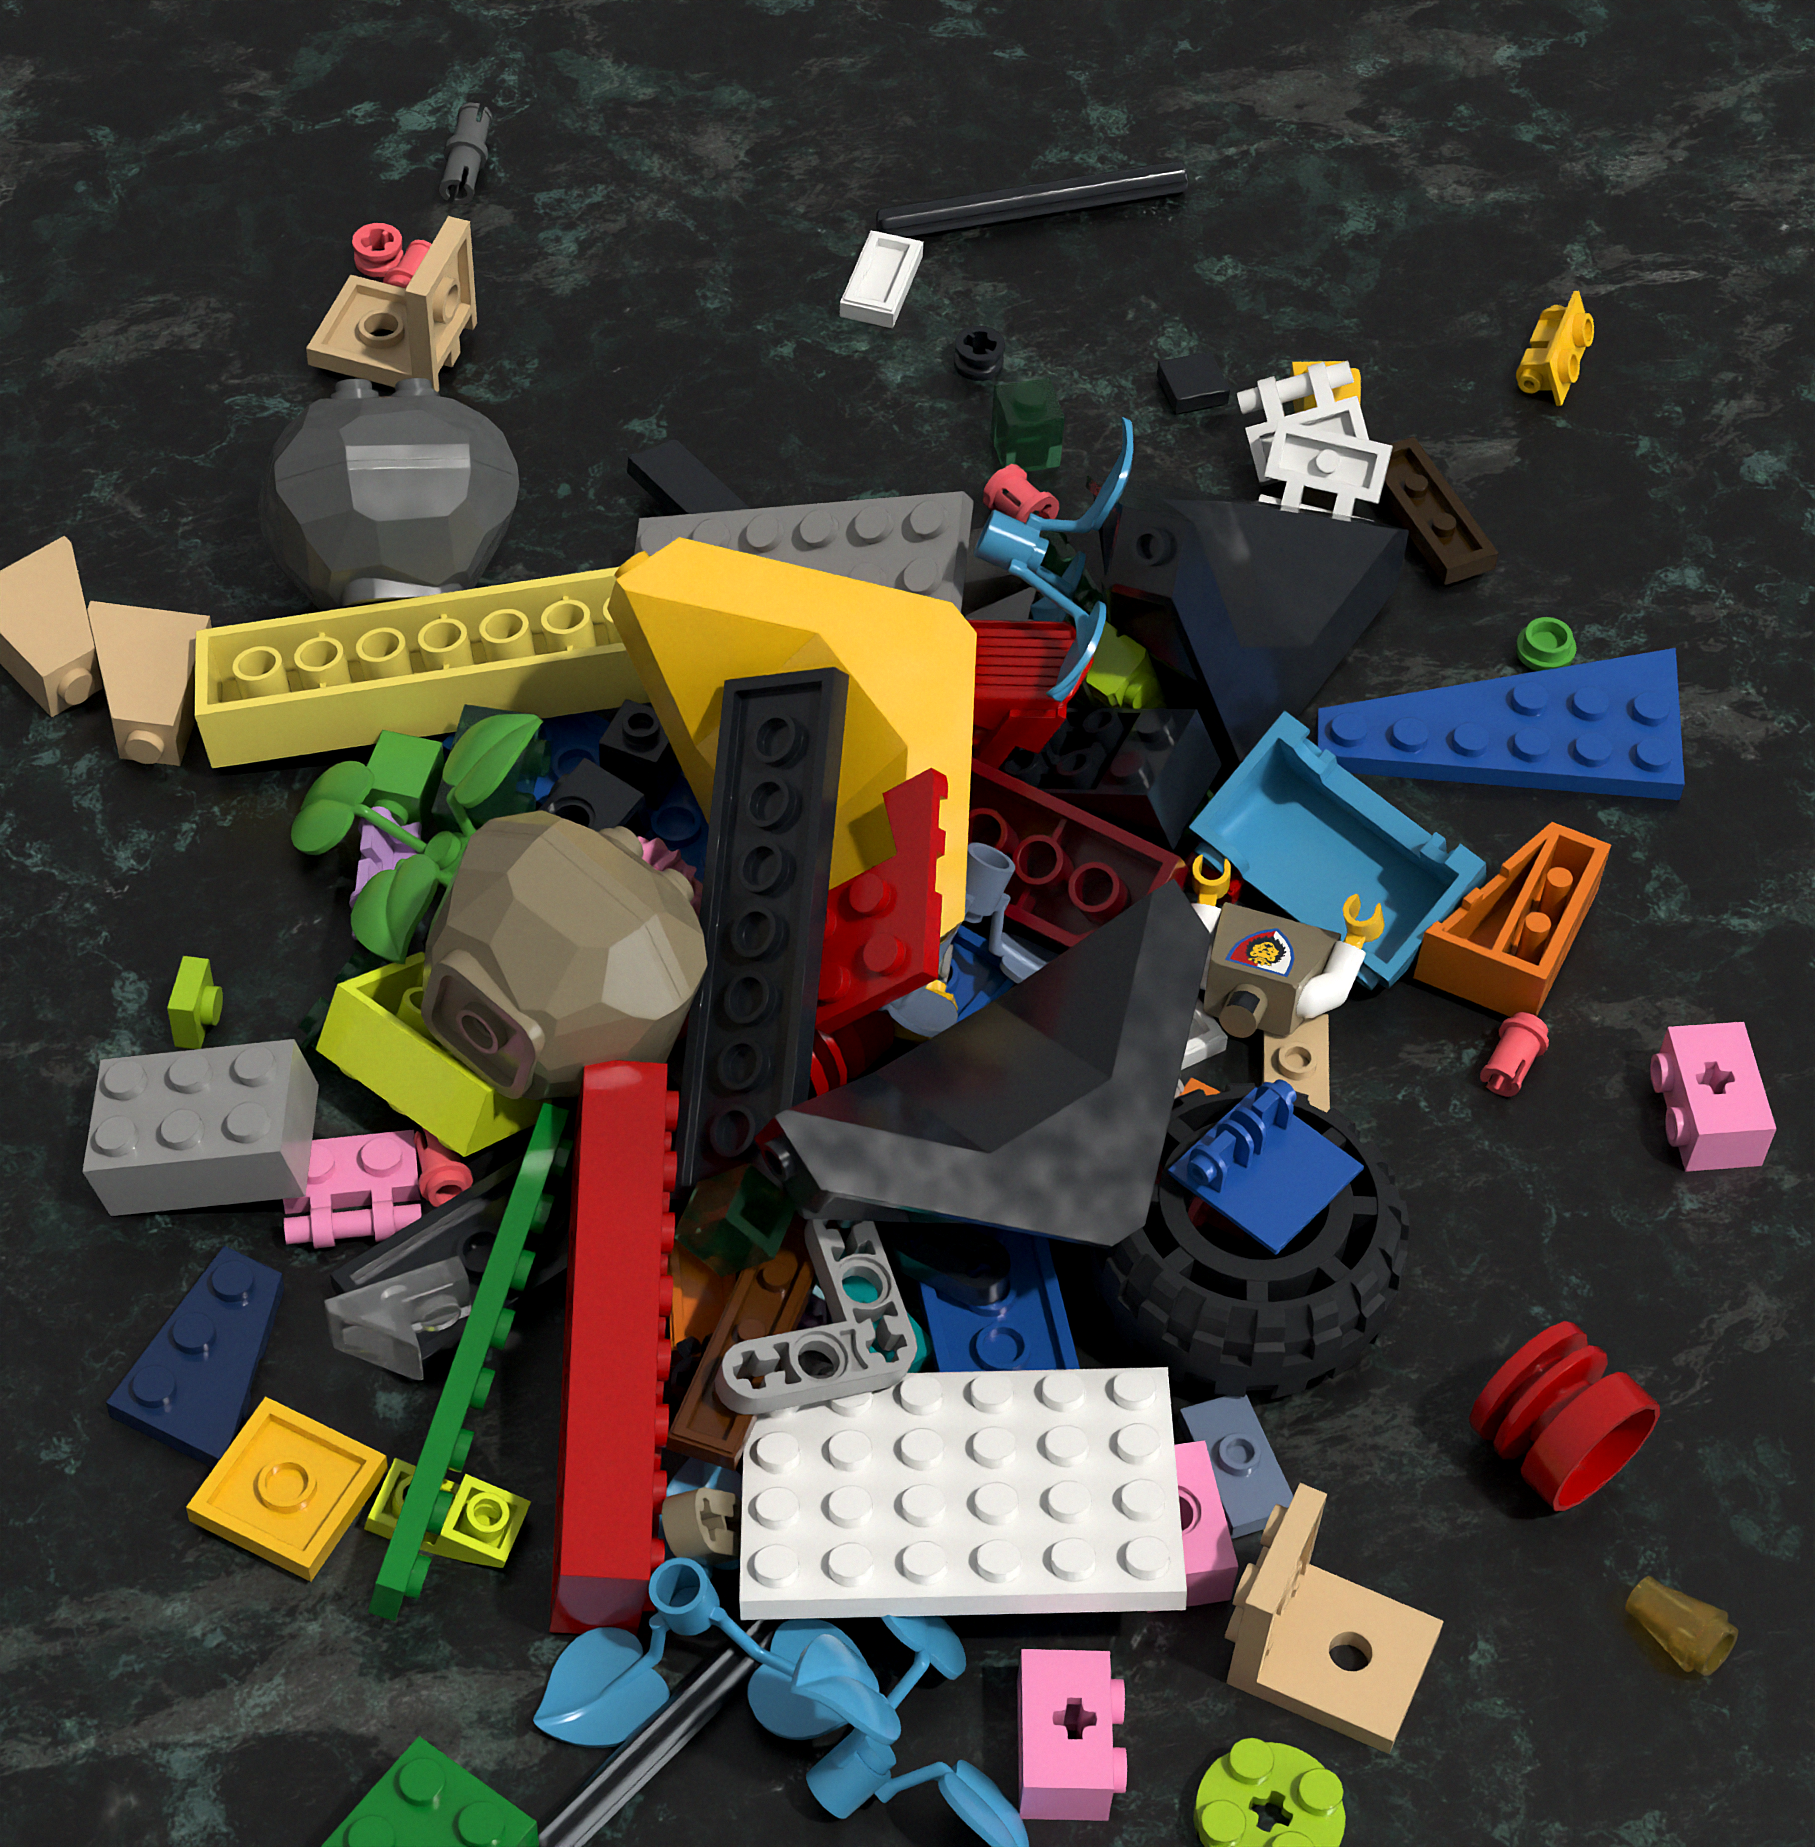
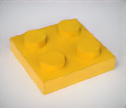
M265 1396L186 1506L190 1522L312 1582L388 1471L387 1457Z

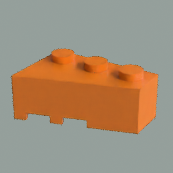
M1551 822L1503 863L1500 873L1482 889L1474 888L1463 898L1460 908L1442 923L1437 920L1424 932L1413 978L1509 1017H1513L1514 1014L1519 1012L1529 1013L1537 1017L1598 891L1611 844Z

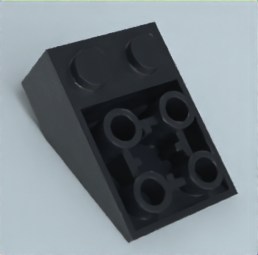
M1067 708L1065 721L1039 754L1015 746L1000 771L1167 851H1173L1222 763L1197 709Z

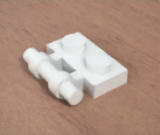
M1348 361L1327 367L1325 362L1307 366V373L1276 381L1274 376L1257 381L1258 387L1237 393L1242 414L1261 409L1265 410L1267 422L1245 428L1261 486L1280 482L1279 480L1264 477L1278 419L1369 440L1358 397L1354 396L1337 402L1334 399L1333 388L1354 383ZM1312 394L1315 395L1318 407L1285 416L1282 403Z
M1278 419L1264 477L1286 482L1282 499L1261 494L1259 501L1356 517L1352 516L1356 499L1379 504L1393 447L1383 443ZM1305 487L1337 494L1334 510L1331 511L1301 504Z

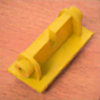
M1573 291L1567 307L1553 305L1541 312L1530 339L1531 348L1526 349L1516 371L1518 386L1522 391L1532 394L1539 390H1552L1556 406H1562L1571 383L1577 381L1580 360L1585 348L1591 346L1594 338L1593 318L1590 313H1585L1579 291Z

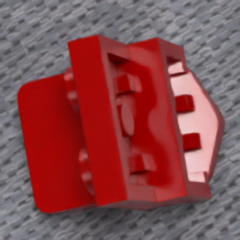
M966 619L977 633L971 757L998 769L1015 746L1039 754L1065 721L1067 704L1073 698L1091 669L1094 657H1092L1069 695L1059 703L1053 698L1048 697L1046 692L1056 686L1061 666L1076 638V628L1071 623L1063 620L1062 622Z

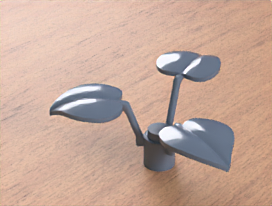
M970 843L967 849L964 920L971 923H979L984 916L992 914L988 949L993 955L1002 958L999 963L1001 971L1019 984L1060 954L1017 935L1002 932L1004 911L1011 900V897L1003 892L1015 870V864L1007 855L996 848L982 843ZM956 932L949 940L940 945L939 964ZM928 984L877 1009L886 1015H891L895 1021L906 1029L926 1037H934L956 1024L958 1019L955 1005L947 998L926 989Z

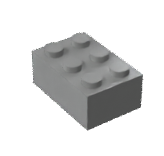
M295 1039L100 1060L82 1172L110 1216L306 1197L319 1084Z

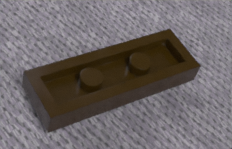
M1410 437L1387 444L1393 448L1381 497L1402 527L1409 530V537L1443 585L1494 570L1499 554L1416 438Z

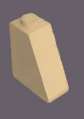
M65 536L0 570V664L51 717L73 705L84 702L92 694L103 689L71 542Z
M90 601L87 612L119 758L135 760L144 764L159 763L180 766L196 720V630L212 628L210 616Z

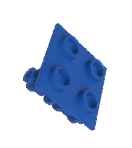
M1281 1079L1276 1080L1274 1083L1265 1082L1259 1088L1255 1087L1174 1163L1167 1172V1174L1275 1255L1364 1168L1361 1163L1293 1114V1102L1297 1099L1296 1092L1289 1083Z

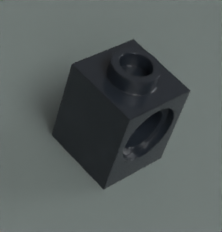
M625 699L599 741L600 767L643 793L647 807L658 811L681 773L682 768L654 708Z

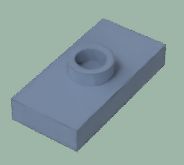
M1246 1393L1245 1397L1227 1395L1180 1409L1178 1423L1187 1443L1204 1440L1206 1442L1231 1539L1265 1529L1276 1504L1289 1508L1294 1496Z

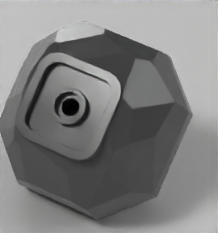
M424 378L401 380L395 384L396 392L386 397H379L378 392L372 390V383L366 379H346L336 383L335 393L329 399H319L309 404L287 425L273 445L258 501L260 529L275 565L320 611L474 589L506 534L516 506L519 490L518 465L504 433L493 422L457 400L440 397L439 393L432 389L431 381Z

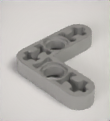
M807 1220L804 1229L805 1243L834 1324L746 1340L733 1345L725 1353L714 1380L715 1391L719 1399L730 1410L743 1415L760 1414L888 1388L898 1384L906 1375L917 1352L916 1337L874 1221L835 1220L839 1228L851 1229L844 1246L841 1234L837 1229L826 1230L825 1226L828 1220ZM845 1249L848 1256L839 1261ZM850 1276H860L867 1279L877 1290L878 1299L871 1303H859L852 1300L845 1293L842 1280ZM882 1318L876 1330H874L872 1323ZM875 1334L882 1350L895 1351L891 1362H886L881 1353L869 1352V1348L875 1339ZM807 1350H816L824 1353L834 1365V1375L826 1379H816L809 1376L799 1365L798 1355ZM779 1359H781V1371L773 1373ZM740 1367H747L751 1376L765 1375L759 1389H753L748 1379H736Z

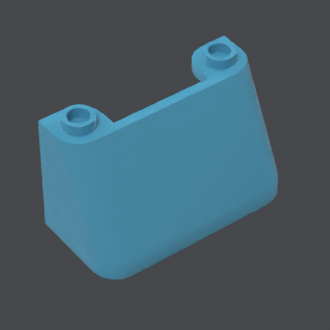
M1284 711L1189 826L1191 835L1199 843L1193 853L1197 857L1203 855V863L1220 875H1223L1225 858L1228 859L1232 872L1240 876L1294 920L1340 933V941L1342 942L1347 934L1342 910L1345 901L1354 894L1359 895L1361 906L1359 914L1355 919L1358 921H1365L1371 918L1376 905L1380 903L1385 924L1384 930L1379 938L1363 944L1361 950L1366 952V956L1355 981L1372 991L1377 983L1389 989L1418 959L1424 932L1437 920L1442 923L1460 908L1463 898L1474 888L1482 889L1487 884L1486 862L1461 843L1455 851L1451 850L1448 854L1444 837L1437 832L1433 835L1429 834L1339 766L1336 756L1327 749L1322 752L1313 742L1308 740L1306 737L1310 730Z

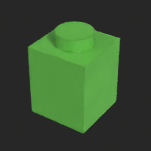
M382 730L367 764V767L375 776V781L369 794L361 804L369 808L378 806L388 809L392 814V818L400 827L420 822L422 825L421 838H423L446 784L442 777L445 766L442 742Z

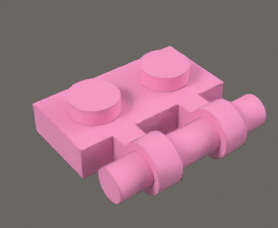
M414 1130L312 1140L306 1197L283 1199L285 1214L310 1212L311 1215L284 1218L286 1245L313 1242L314 1249L335 1246L336 1239L375 1235L376 1242H380L421 1218V1204L394 1206L395 1202L421 1200L418 1184L417 1154L413 1139ZM372 1205V1209L333 1213V1209Z

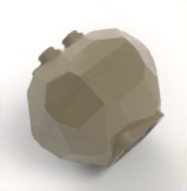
M543 810L491 819L470 837L434 915L425 949L422 980L424 998L421 1005L423 1021L430 1033L445 1048L482 1080L494 1087L498 1093L507 1098L519 1099L522 1096L531 1100L578 1097L584 1066L612 1060L666 1063L707 968L704 935L697 915L690 904L694 897V891L687 878L677 870L668 868L661 872L643 860L644 851L641 842L633 832L625 827L606 828L598 832Z

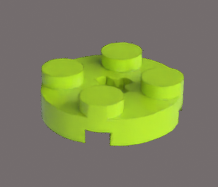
M1256 1738L1243 1739L1235 1743L1229 1753L1217 1759L1201 1781L1193 1814L1196 1834L1199 1832L1200 1841L1205 1847H1340L1346 1819L1342 1802V1783L1336 1774L1325 1769L1315 1758L1300 1749L1281 1743H1265ZM1266 1803L1277 1805L1282 1809L1281 1814L1289 1819L1290 1824L1286 1826L1276 1823L1270 1832L1263 1831L1257 1827L1259 1815L1250 1809L1255 1805L1264 1806Z

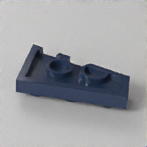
M223 1246L107 1400L106 1405L109 1417L214 1469L235 1440L241 1420H245L251 1401L250 1389L259 1359L264 1358L285 1287L282 1273L227 1246Z

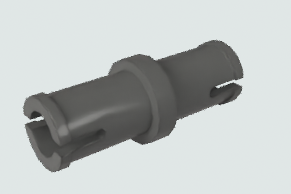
M469 102L459 108L454 136L447 140L444 150V158L447 164L443 180L440 183L439 192L443 199L447 201L450 197L452 186L455 185L456 190L452 204L464 205L472 201L478 171L485 167L488 157V149L485 142L493 118L490 110L484 107L480 121H476L479 103Z

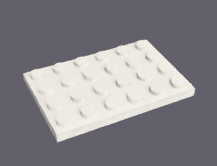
M1168 1367L906 1373L898 1384L888 1388L760 1413L744 1448L739 1594L741 1620L884 1617L886 1615L898 1617L1186 1610L1187 1586ZM809 1375V1376L814 1377V1378H816V1379H826V1378L831 1377V1376H833V1375Z

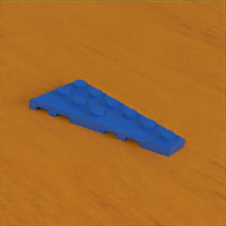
M1676 648L1318 708L1315 724V745L1322 752L1325 749L1336 756L1339 766L1347 772L1354 774L1680 800L1685 781Z

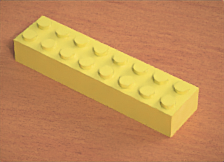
M619 567L196 630L195 718L211 767L213 769L351 747L377 744L382 730L424 737L468 730L477 722L495 715L534 714L543 719L617 708L622 706L625 699L640 704L649 703L651 701L607 610L608 602L617 579L614 574Z

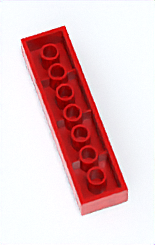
M612 1060L584 1066L573 1130L574 1143L572 1151L549 1632L584 1634L599 1627H613L627 1630L637 1636L642 1612L655 1611V1606L649 1595V1582L652 1574L664 1563L665 1540L664 1538H658L659 1518L662 1515V1506L667 1492V1471L660 1470L662 1448H666L669 1426V1404H662L664 1382H668L671 1361V1339H665L666 1317L670 1318L673 1297V1275H667L668 1254L672 1255L675 1234V1213L669 1212L670 1193H674L676 1182L677 1151H671L672 1132H676L679 1109V1091L667 1090V1064Z

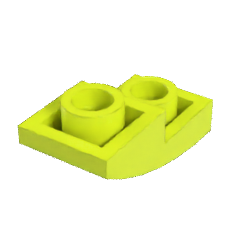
M397 1458L394 1459L367 1518L365 1530L391 1540L416 1466ZM465 1474L461 1485L444 1479L441 1490L454 1494L440 1536L426 1532L420 1550L459 1561L503 1568L531 1501Z

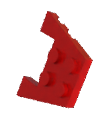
M932 767L882 793L897 851L896 855L828 890L815 1029L830 1034L938 979L942 895L935 891L937 859L945 855L946 831L939 828L940 800L948 799V781L946 775Z

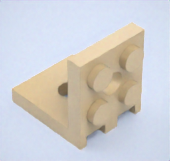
M448 216L406 289L350 275L306 348L308 365L395 387L397 382L404 379L424 378L430 380L432 389L438 392V373L443 365L453 367L461 353L459 336L464 328L474 330L477 324L470 221ZM383 329L393 331L392 334L387 336H374Z
M1300 1483L1289 1508L1279 1504L1274 1506L1260 1541V1545L1264 1547L1256 1565L1251 1563L1247 1565L1237 1587L1232 1603L1236 1608L1225 1634V1639L1235 1643L1226 1684L1390 1754L1440 1635L1444 1621L1309 1564L1327 1494ZM1339 1645L1354 1646L1364 1653L1368 1660V1665L1359 1671L1343 1670L1332 1661L1329 1651Z

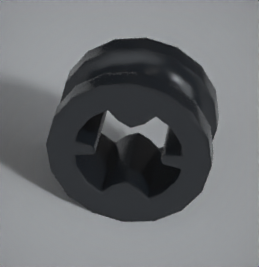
M971 326L963 329L955 339V369L963 377L974 381H986L996 377L1001 373L1004 366L1005 339L1001 333L987 326ZM974 352H983V353H985V354H984V355H977V354H974Z

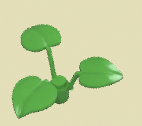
M503 714L488 717L471 726L452 749L445 763L442 777L449 786L453 787L448 793L446 801L463 834L443 831L435 835L426 844L376 811L361 804L372 789L375 776L368 767L357 761H345L334 765L325 771L311 786L291 829L293 845L302 853L318 855L334 847L350 829L355 815L366 819L420 853L407 859H400L396 863L394 870H383L375 874L365 884L355 901L351 913V927L360 943L372 953L390 962L405 964L411 938L427 912L438 884L447 889L470 837L477 831L463 807L473 808L487 799L500 785L535 732L544 722L534 714Z

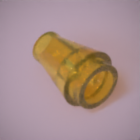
M1647 1576L1639 1582L1626 1603V1612L1638 1619L1686 1672L1695 1669L1703 1676L1711 1675L1726 1660L1736 1643L1738 1629L1728 1622V1613L1667 1587L1651 1576Z

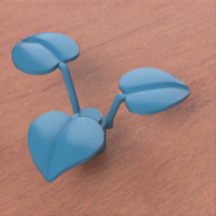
M1122 417L1123 445L1121 453L1093 505L1080 519L1075 521L1044 519L1030 513L1026 523L993 510L983 527L973 556L1005 569L1008 573L1023 579L1044 595L1042 599L1030 605L1034 621L1062 622V620L1065 621L1067 613L1074 618L1076 638L1061 666L1056 686L1046 692L1048 697L1053 698L1059 703L1075 687L1083 670L1097 649L1105 624L1106 605L1097 601L1089 615L1072 602L1082 577L1086 554L1078 551L1063 576L1059 577L1040 565L1048 548L1049 540L1040 537L1039 534L1041 530L1089 533L1092 529L1098 531L1122 495L1132 467L1133 425L1131 420Z
M690 1457L668 1485L666 1497L706 1487L733 1493L742 1501L743 1476L736 1470L731 1471ZM660 1515L658 1538H664L665 1558L664 1563L654 1571L649 1582V1595L658 1610V1613L649 1620V1625L652 1629L649 1651L645 1654L639 1640L627 1630L599 1627L585 1632L569 1644L559 1656L552 1669L542 1703L533 1719L536 1726L545 1734L574 1746L608 1748L622 1745L670 1698L666 1682L652 1669L662 1659L666 1632L671 1629L680 1635H696L707 1630L713 1624L721 1628L751 1658L763 1664L754 1672L748 1684L749 1704L758 1722L771 1733L786 1739L806 1740L818 1738L848 1724V1722L825 1705L790 1693L794 1670L801 1653L816 1637L828 1634L840 1639L860 1656L866 1664L867 1662L857 1646L843 1631L833 1624L816 1618L789 1619L783 1622L773 1636L770 1652L760 1647L728 1617L723 1608H720L718 1594L710 1582L713 1576V1567L722 1570H734L740 1568V1559L709 1566L698 1564L689 1558H677L666 1540L662 1515Z
M886 1615L881 1617L891 1632L906 1646L915 1651L913 1665L887 1698L879 1692L878 1681L870 1667L840 1639L832 1635L823 1634L816 1637L803 1650L794 1670L790 1693L825 1705L855 1727L847 1737L806 1774L810 1790L827 1811L838 1818L846 1819L873 1794L880 1801L886 1803L902 1790L934 1780L938 1781L941 1794L956 1814L991 1847H1029L1024 1823L1010 1798L989 1777L972 1764L964 1760H958L950 1768L944 1762H936L896 1778H891L890 1769L896 1764V1757L889 1745H892L901 1734V1724L895 1709L921 1678L930 1663L950 1680H955L965 1671L966 1656L963 1646L953 1629L941 1616L893 1617Z

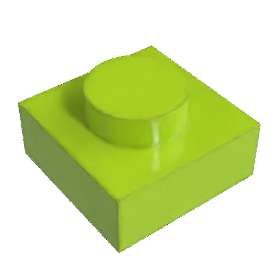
M183 956L167 1007L175 1047L201 1049L208 1025L216 1026L220 1019L223 992L221 987L214 986L209 959Z

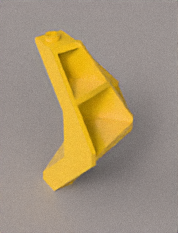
M678 537L652 556H649L646 551H642L623 563L614 574L617 579L608 602L607 610L708 825L710 823L725 680L836 667L849 675L829 890L896 855L897 851L882 793L932 767L946 775L948 781V799L940 800L939 828L946 831L945 855L937 859L935 891L942 895L940 945L949 940L965 919L977 641L976 631L952 602Z

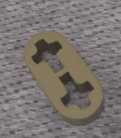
M702 1487L665 1498L662 1506L663 1529L669 1547L677 1558H689L698 1564L709 1566L740 1559L742 1501L738 1496L733 1493Z

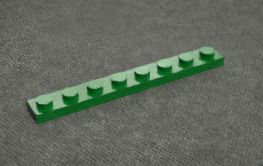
M545 1102L542 1105L378 1575L367 1613L396 1621L404 1596L415 1600L419 1599L432 1560L431 1557L419 1554L426 1532L438 1536L441 1534L454 1495L441 1490L448 1469L459 1473L463 1470L475 1434L474 1431L462 1428L469 1408L483 1411L496 1372L495 1370L483 1367L489 1347L503 1352L516 1313L514 1310L504 1308L509 1289L523 1293L536 1254L523 1249L529 1231L540 1235L544 1232L555 1199L554 1195L543 1192L548 1175L562 1179L574 1143L573 1139L562 1136L569 1110Z

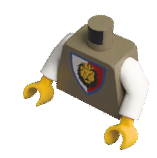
M1199 855L1192 867V888L1195 894L1198 895L1197 903H1191V905L1212 935L1200 989L1206 990L1203 1010L1210 1016L1218 1017L1222 1028L1228 1034L1244 1038L1252 1035L1256 1029L1281 1036L1291 1035L1306 1018H1314L1341 1006L1347 999L1366 956V952L1361 950L1363 944L1374 941L1383 933L1385 924L1381 904L1378 903L1371 918L1365 921H1358L1355 919L1360 911V898L1358 894L1350 896L1345 901L1342 909L1347 929L1343 942L1340 941V933L1225 902L1221 910L1216 907V901L1222 898L1229 889L1231 865L1228 859L1225 858L1223 875L1216 880H1208L1201 876L1203 855Z

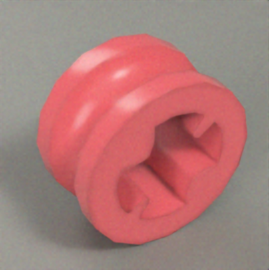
M385 223L364 225L353 235L354 264L364 275L384 277L391 268L397 267L404 257L402 236L399 230L392 225ZM376 249H384V250H381V251H372V250H376Z

